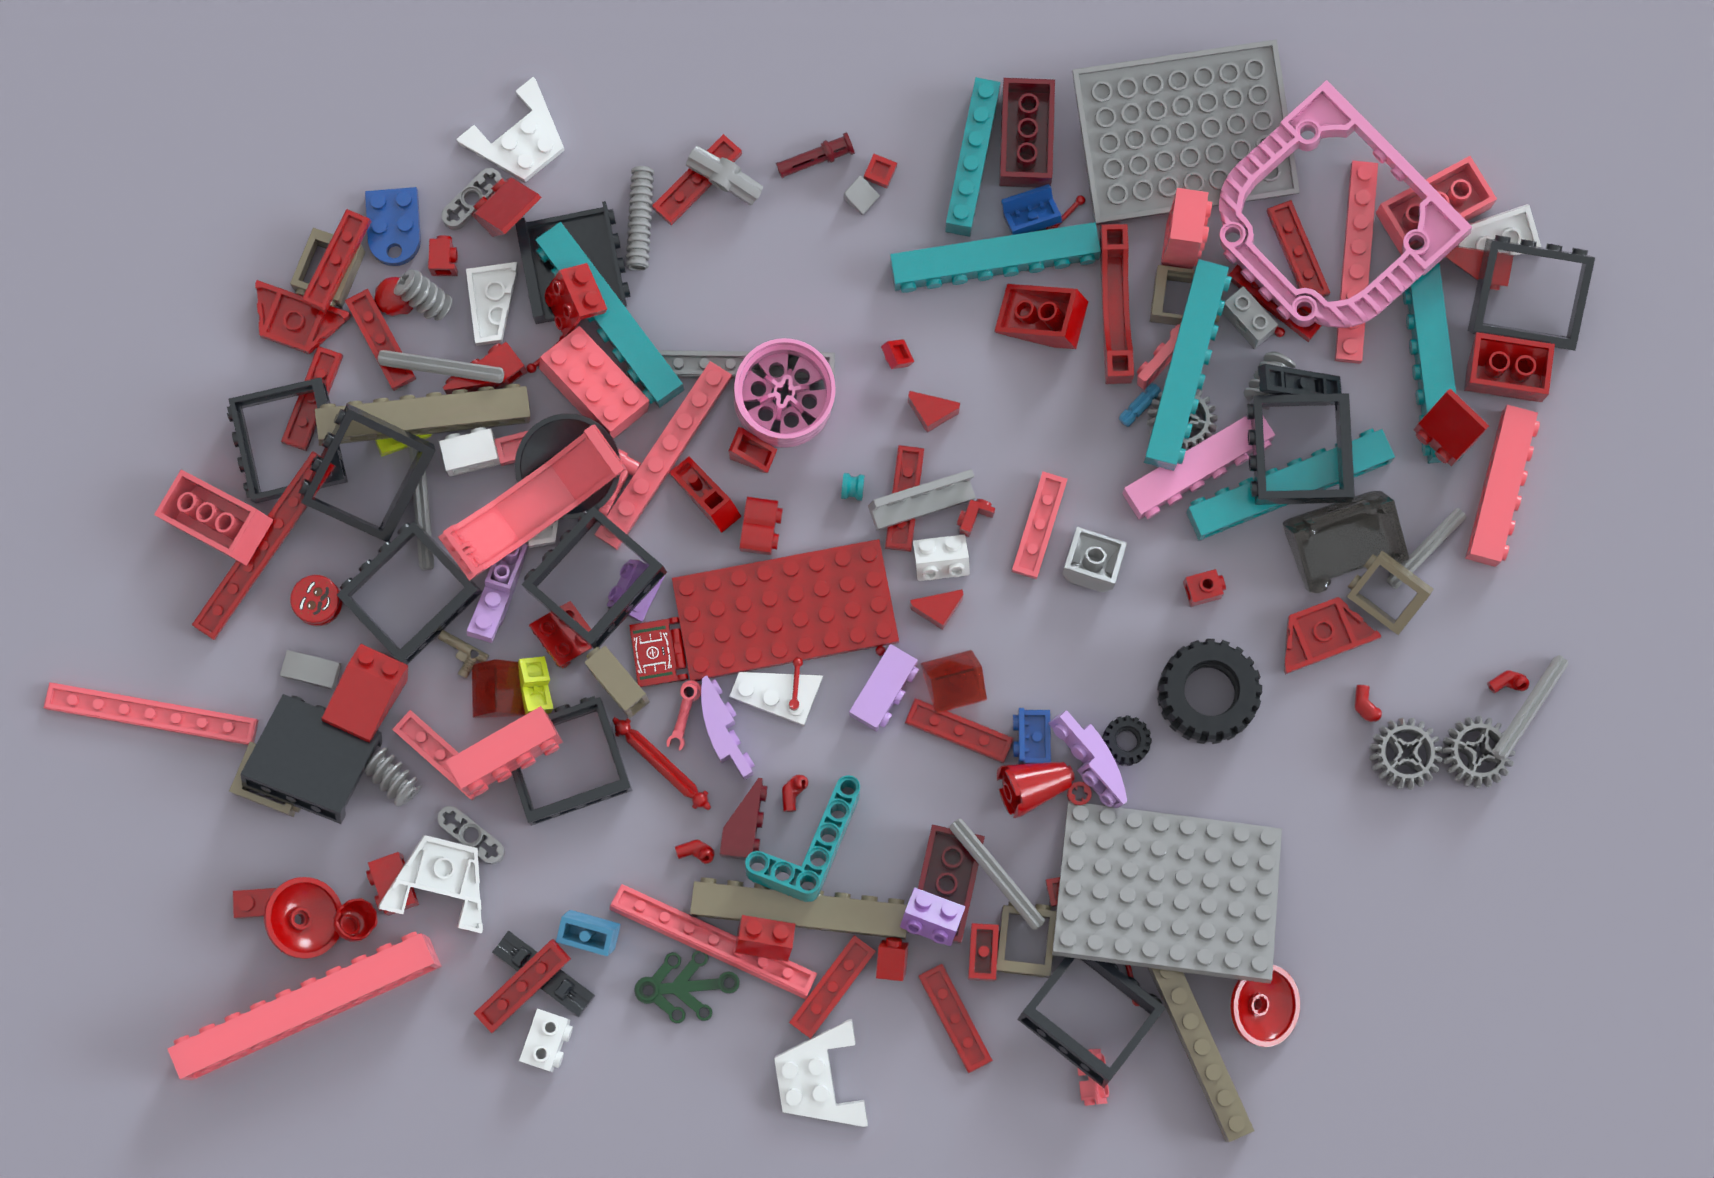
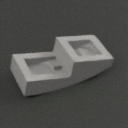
M287 650L280 676L307 682L315 686L335 689L342 664Z

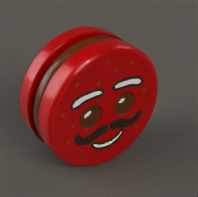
M306 576L296 583L291 592L290 603L292 610L297 617L308 625H327L337 618L342 609L343 601L337 596L340 590L325 576Z

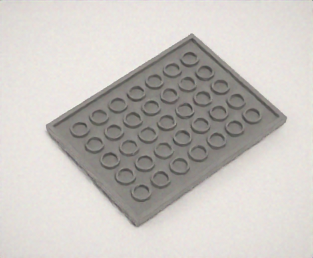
M1277 39L1073 69L1072 76L1094 221L1096 224L1167 214L1170 212L1177 188L1209 192L1208 201L1212 202V207L1219 206L1221 189L1231 170L1278 128L1280 122L1288 115ZM1294 152L1255 186L1245 202L1300 193Z
M1068 801L1052 955L1270 984L1273 974L1282 828L1119 807L1114 808L1088 803L1085 805H1075Z

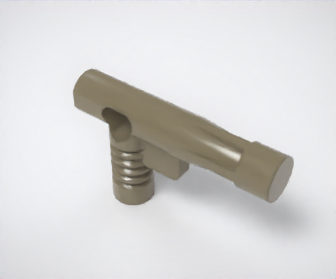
M444 630L438 636L439 640L459 650L456 658L464 662L457 674L465 679L469 676L470 670L475 665L474 663L479 661L485 664L489 658V655ZM476 651L479 653V656L471 658V652Z

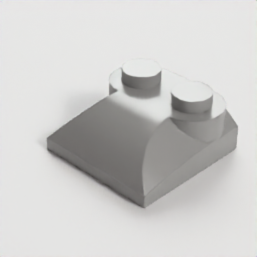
M1077 527L1062 574L1069 582L1095 591L1107 592L1113 590L1127 542Z

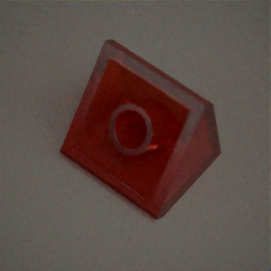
M972 650L921 663L936 714L987 700L982 666Z
M494 659L473 665V718L525 715L518 662Z

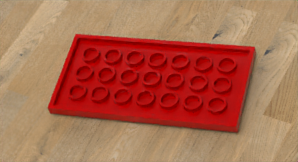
M879 539L672 578L690 680L700 681L706 675L711 679L739 672L793 663L796 657L806 661L899 643Z

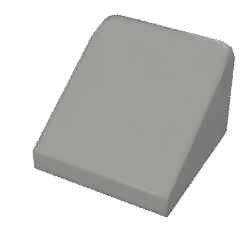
M859 176L844 193V200L862 215L880 197L862 176Z

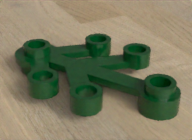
M697 950L693 953L692 960L672 983H662L672 969H677L681 965V957L677 953L672 952L666 955L665 962L652 977H643L638 980L634 992L640 1002L644 1004L655 1003L676 1024L682 1023L685 1020L686 1013L681 1007H674L662 996L663 994H675L696 1012L698 1019L708 1021L713 1015L711 1007L702 1004L689 992L721 989L726 994H732L738 990L740 980L735 973L728 971L722 973L716 979L688 981L699 967L705 966L708 962V955ZM702 953L705 955V960L699 964L695 961V956ZM676 956L678 963L675 966L669 965V957ZM727 978L734 980L732 988L724 986V981ZM647 985L653 987V993L649 996L643 993V989ZM704 1007L709 1009V1015L706 1018H702L699 1015L700 1009ZM675 1010L682 1012L680 1020L673 1019L672 1014Z

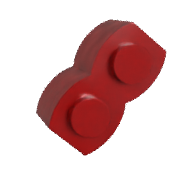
M747 497L739 547L740 551L771 555L772 549L777 550L779 534L775 533L776 523L781 524L783 508H778V501Z

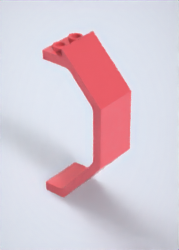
M591 425L584 430L582 435L541 467L461 522L451 525L438 538L470 581L580 505L627 468L597 426Z

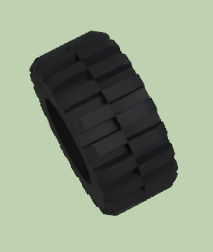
M1206 639L1205 642L1193 641L1190 645L1183 646L1177 650L1161 673L1157 687L1159 691V696L1157 697L1158 706H1161L1163 710L1161 714L1164 720L1168 719L1171 723L1169 727L1175 732L1177 730L1183 734L1182 737L1187 740L1192 738L1197 740L1196 743L1205 744L1206 742L1217 744L1221 743L1222 740H1230L1249 725L1260 707L1262 685L1259 684V679L1261 678L1259 670H1254L1252 666L1254 661L1250 656L1246 658L1242 654L1244 650L1238 646L1235 649L1230 647V642L1222 640L1221 643L1215 642V639ZM1200 668H1214L1224 673L1230 679L1234 687V699L1231 706L1225 712L1216 716H1207L1197 712L1189 705L1185 697L1184 688L1187 678L1194 671Z

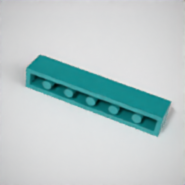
M975 77L946 219L945 232L971 236L1001 82Z

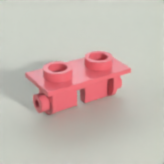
M1101 1049L1088 1050L1106 1064L1105 1057L1101 1054ZM1077 1068L1078 1076L1086 1075L1079 1068ZM1089 1076V1080L1079 1081L1081 1101H1084L1085 1106L1095 1105V1102L1096 1104H1107V1098L1109 1097L1108 1084L1103 1088Z

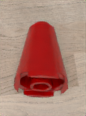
M1065 762L1003 765L997 769V781L1002 779L1003 788L999 789L1000 796L1007 812L1010 815L1014 814L1013 818L1023 816L1072 786V781L1075 779L1073 769L1070 765L1067 766Z

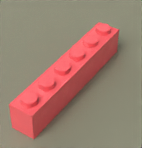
M1508 404L1501 412L1465 559L1496 567L1502 560L1505 561L1509 552V546L1506 545L1507 537L1512 535L1515 527V521L1512 520L1514 511H1518L1522 496H1519L1518 492L1520 486H1524L1528 471H1525L1524 468L1526 461L1530 462L1534 450V447L1530 446L1532 437H1536L1540 422L1536 421L1537 412Z

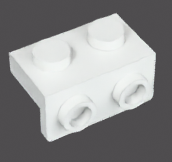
M965 534L913 540L918 581L968 576L970 574Z

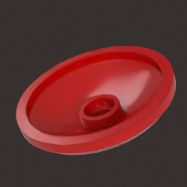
M311 877L290 879L279 885L268 898L264 911V925L267 935L274 946L288 956L308 959L322 955L331 949L340 937L334 929L333 918L336 911L342 905L341 901L330 886L318 879ZM296 915L301 917L300 924L295 922Z
M1273 965L1272 981L1270 984L1238 979L1232 992L1230 1005L1232 1021L1237 1032L1250 1044L1261 1047L1277 1045L1291 1034L1300 1013V996L1296 983L1288 972L1281 967Z

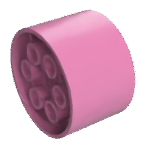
M782 338L762 343L743 359L735 377L734 406L740 423L745 430L773 447H794L810 441L824 428L832 411L836 388L832 369L825 357L805 342ZM788 354L799 357L793 371L792 369L787 370ZM756 364L766 374L764 379L750 371ZM773 366H780L784 374L781 377L775 378L770 375L769 369ZM799 372H805L809 376V381L805 384H799L795 380V375ZM823 380L825 389L810 391V385ZM756 384H760L765 387L766 392L762 396H755L751 392V388ZM785 384H788V393L792 395H787L783 404H781V394L777 391H782ZM806 397H812L816 400L817 405L812 409H807L802 405V400ZM744 402H759V406L748 411L744 405ZM763 409H768L773 413V418L769 421H762L758 417V413ZM801 414L809 415L815 421L808 425ZM787 416H795L798 419V425L794 428L787 427L784 424V419ZM775 420L781 421L780 433L770 431Z

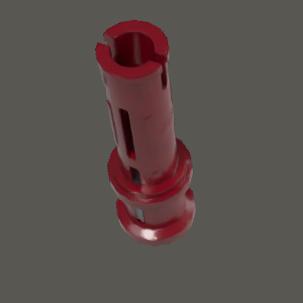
M846 132L843 133L842 137L835 140L823 141L820 147L777 162L776 166L781 178H784L824 161L832 163L835 161V158L848 153L853 155L855 152Z

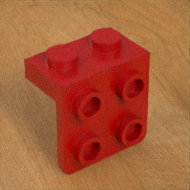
M588 263L559 270L545 290L546 304L551 307L555 316L556 327L561 330L563 336L570 334L582 319L604 314L607 310Z

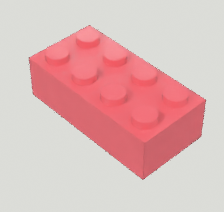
M1471 156L1425 179L1466 221L1491 209L1497 200ZM1411 188L1381 203L1376 211L1377 217L1401 255L1403 254L1404 236L1407 232L1418 228L1419 205L1423 201ZM1414 240L1409 243V246L1415 250L1423 246L1420 241Z
M1182 188L1176 189L1166 222L1161 265L1193 269V266L1197 265L1198 259H1201L1209 227L1205 226H1207L1212 209V202L1208 201L1209 192Z
M580 326L540 356L539 369L582 416L591 418L601 424L611 434L613 439L647 413L650 400Z
M182 469L154 514L171 526L246 566L273 522V519L258 509Z
M540 706L447 759L446 763L460 788L469 796L472 794L478 796L489 789L488 785L496 780L500 783L512 776L511 772L517 768L525 769L536 762L535 758L542 754L547 756L554 753L560 748L558 745L563 743L548 714Z

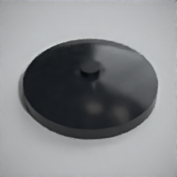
M578 414L553 415L536 423L521 440L515 457L516 480L518 483L582 435L584 430L591 425L597 426L621 460L620 453L611 434L593 419ZM621 473L560 519H577L585 510H590L593 506L598 510L602 508L615 493Z

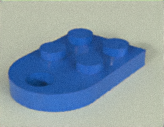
M417 187L365 191L366 217L371 220L367 229V237L373 256L379 262L388 266H400L410 262L417 255L421 244ZM392 247H400L402 253L399 257L391 258L388 256V252Z

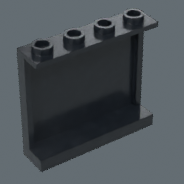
M606 201L602 202L603 207L530 222H526L523 217L515 224L535 324L555 321L552 309L545 301V290L554 279V275L551 272L553 266L549 261L544 263L536 252L538 245L535 239L559 222L564 225L623 305L627 306L626 298L631 296L628 282L622 281L621 273H626L623 257L618 258L616 249L621 248L618 233L613 234L611 226L616 224L613 209H608Z
M283 694L240 774L242 786L342 824L346 816L345 808L376 747H381L382 733L377 730L370 743L323 722L322 716L326 710L325 707L320 705L313 706L305 703L298 696L290 697Z

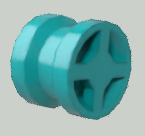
M844 473L841 499L854 497L857 501H862L865 475L859 474L855 477L849 473Z

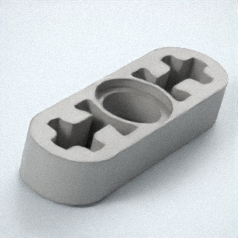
M486 168L482 170L443 209L442 220L447 228L451 230L461 229L473 217L471 214L476 209L473 205H468L465 202L468 194L476 193L480 199L483 196L488 198L494 192L491 189L493 185L490 183L484 188L485 195L477 186L479 185L482 189L487 184L485 180L487 177L490 179L495 177V183L499 181L501 175L496 169ZM459 203H461L464 209L468 211L467 213H465L463 209L461 210L460 206L458 205ZM458 213L459 220L455 221L453 219L450 221L449 214Z
M447 806L440 810L438 823L444 830L463 845L475 848L487 836L488 839L484 842L492 848L497 845L496 851L499 854L496 858L490 856L488 859L486 857L488 852L480 846L478 856L488 864H497L502 861L505 849L498 840L456 807ZM455 812L454 818L461 824H463L464 820H467V823L460 828L458 834L454 833L458 830L452 823L445 825L447 821L444 817L445 814L452 815ZM468 828H476L479 832L478 839L473 843H468L464 839V833Z

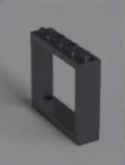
M1495 235V239L1486 238L1468 331L1472 334L1479 332L1555 344V348L1576 351L1595 257L1587 255L1588 250L1572 248V252L1562 251L1563 246L1547 243L1546 248L1537 247L1536 241L1521 239L1519 244L1510 242L1511 237ZM1498 250L1582 263L1567 336L1483 323Z
M321 377L228 399L230 406L227 407V416L230 422H234L235 432H232V438L235 447H239L241 457L237 458L241 473L245 472L247 481L243 483V488L246 491L247 498H250L255 504L280 498L288 486L261 492L243 408L314 392L318 409L323 404H330L326 382ZM340 445L331 461L336 467L332 471V476L327 478L321 488L348 482Z
M1349 393L1254 395L1250 404H1247L1246 416L1247 420H1251L1252 429L1248 430V445L1253 446V455H1249V470L1254 471V481L1250 482L1251 497H1255V505L1351 503L1355 497ZM1335 405L1339 489L1266 491L1262 407Z
M347 403L345 409H340L339 413L335 416L334 423L336 426L333 432H328L323 440L322 447L325 448L321 456L316 455L310 466V470L313 472L309 480L304 479L301 483V488L298 492L301 494L300 500L304 505L387 542L396 529L436 449L433 443ZM352 420L418 450L380 527L313 497Z
M593 506L590 510H585L579 516L578 523L572 530L569 529L563 533L560 543L554 549H550L544 554L542 563L525 575L522 586L594 649L600 647L664 577L667 571L660 562ZM599 522L649 566L588 632L537 587L594 524Z
M414 521L411 524H404L398 530V536L392 542L387 541L378 550L379 554L373 560L369 559L359 568L360 573L353 579H347L340 586L341 591L337 594L398 661L406 665L483 592L472 580H468L453 559L420 524ZM416 535L465 588L400 649L351 596Z
M585 697L580 700V704L572 707L569 704L559 706L554 709L555 713L548 716L553 725L556 726L597 711L620 780L534 809L521 767L512 771V775L527 821L531 826L633 791L603 701L600 697Z
M1065 957L1017 1020L1101 1087L1105 1088L1166 1007L1162 1005L1161 1000L1156 995L1148 994L1143 990L1137 980L1130 976L1127 977L1120 972L1115 963L1081 959L1150 1014L1114 1063L1108 1067L1036 1010L1037 1006L1075 959Z

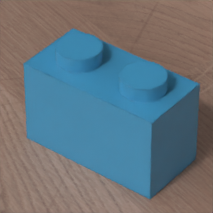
M569 910L561 917L556 942L608 956L616 948L621 924Z

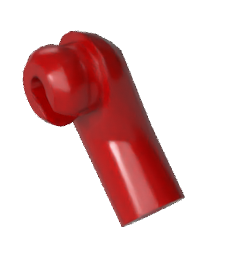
M1506 670L1487 682L1489 689L1494 694L1504 687L1525 691L1530 684L1525 675L1511 670Z
M1356 685L1355 710L1366 721H1379L1382 717V711L1369 701L1370 686Z
M804 775L793 776L782 787L783 812L796 811L795 797L806 789L809 783Z
M696 839L675 846L678 859L693 855L704 864H709L714 859L715 853L712 847L701 840Z

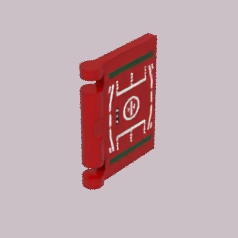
M679 617L629 625L637 681L640 687L688 680V674H676L677 669L687 668L681 629L670 630L669 627L670 624L680 623Z

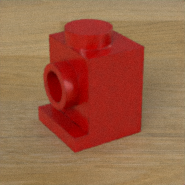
M440 235L436 239H429L428 269L431 275L458 276V270L455 264H453L457 263L458 250L452 244V237Z

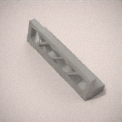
M972 469L874 499L868 505L876 531L974 500L976 497L970 480L974 477Z

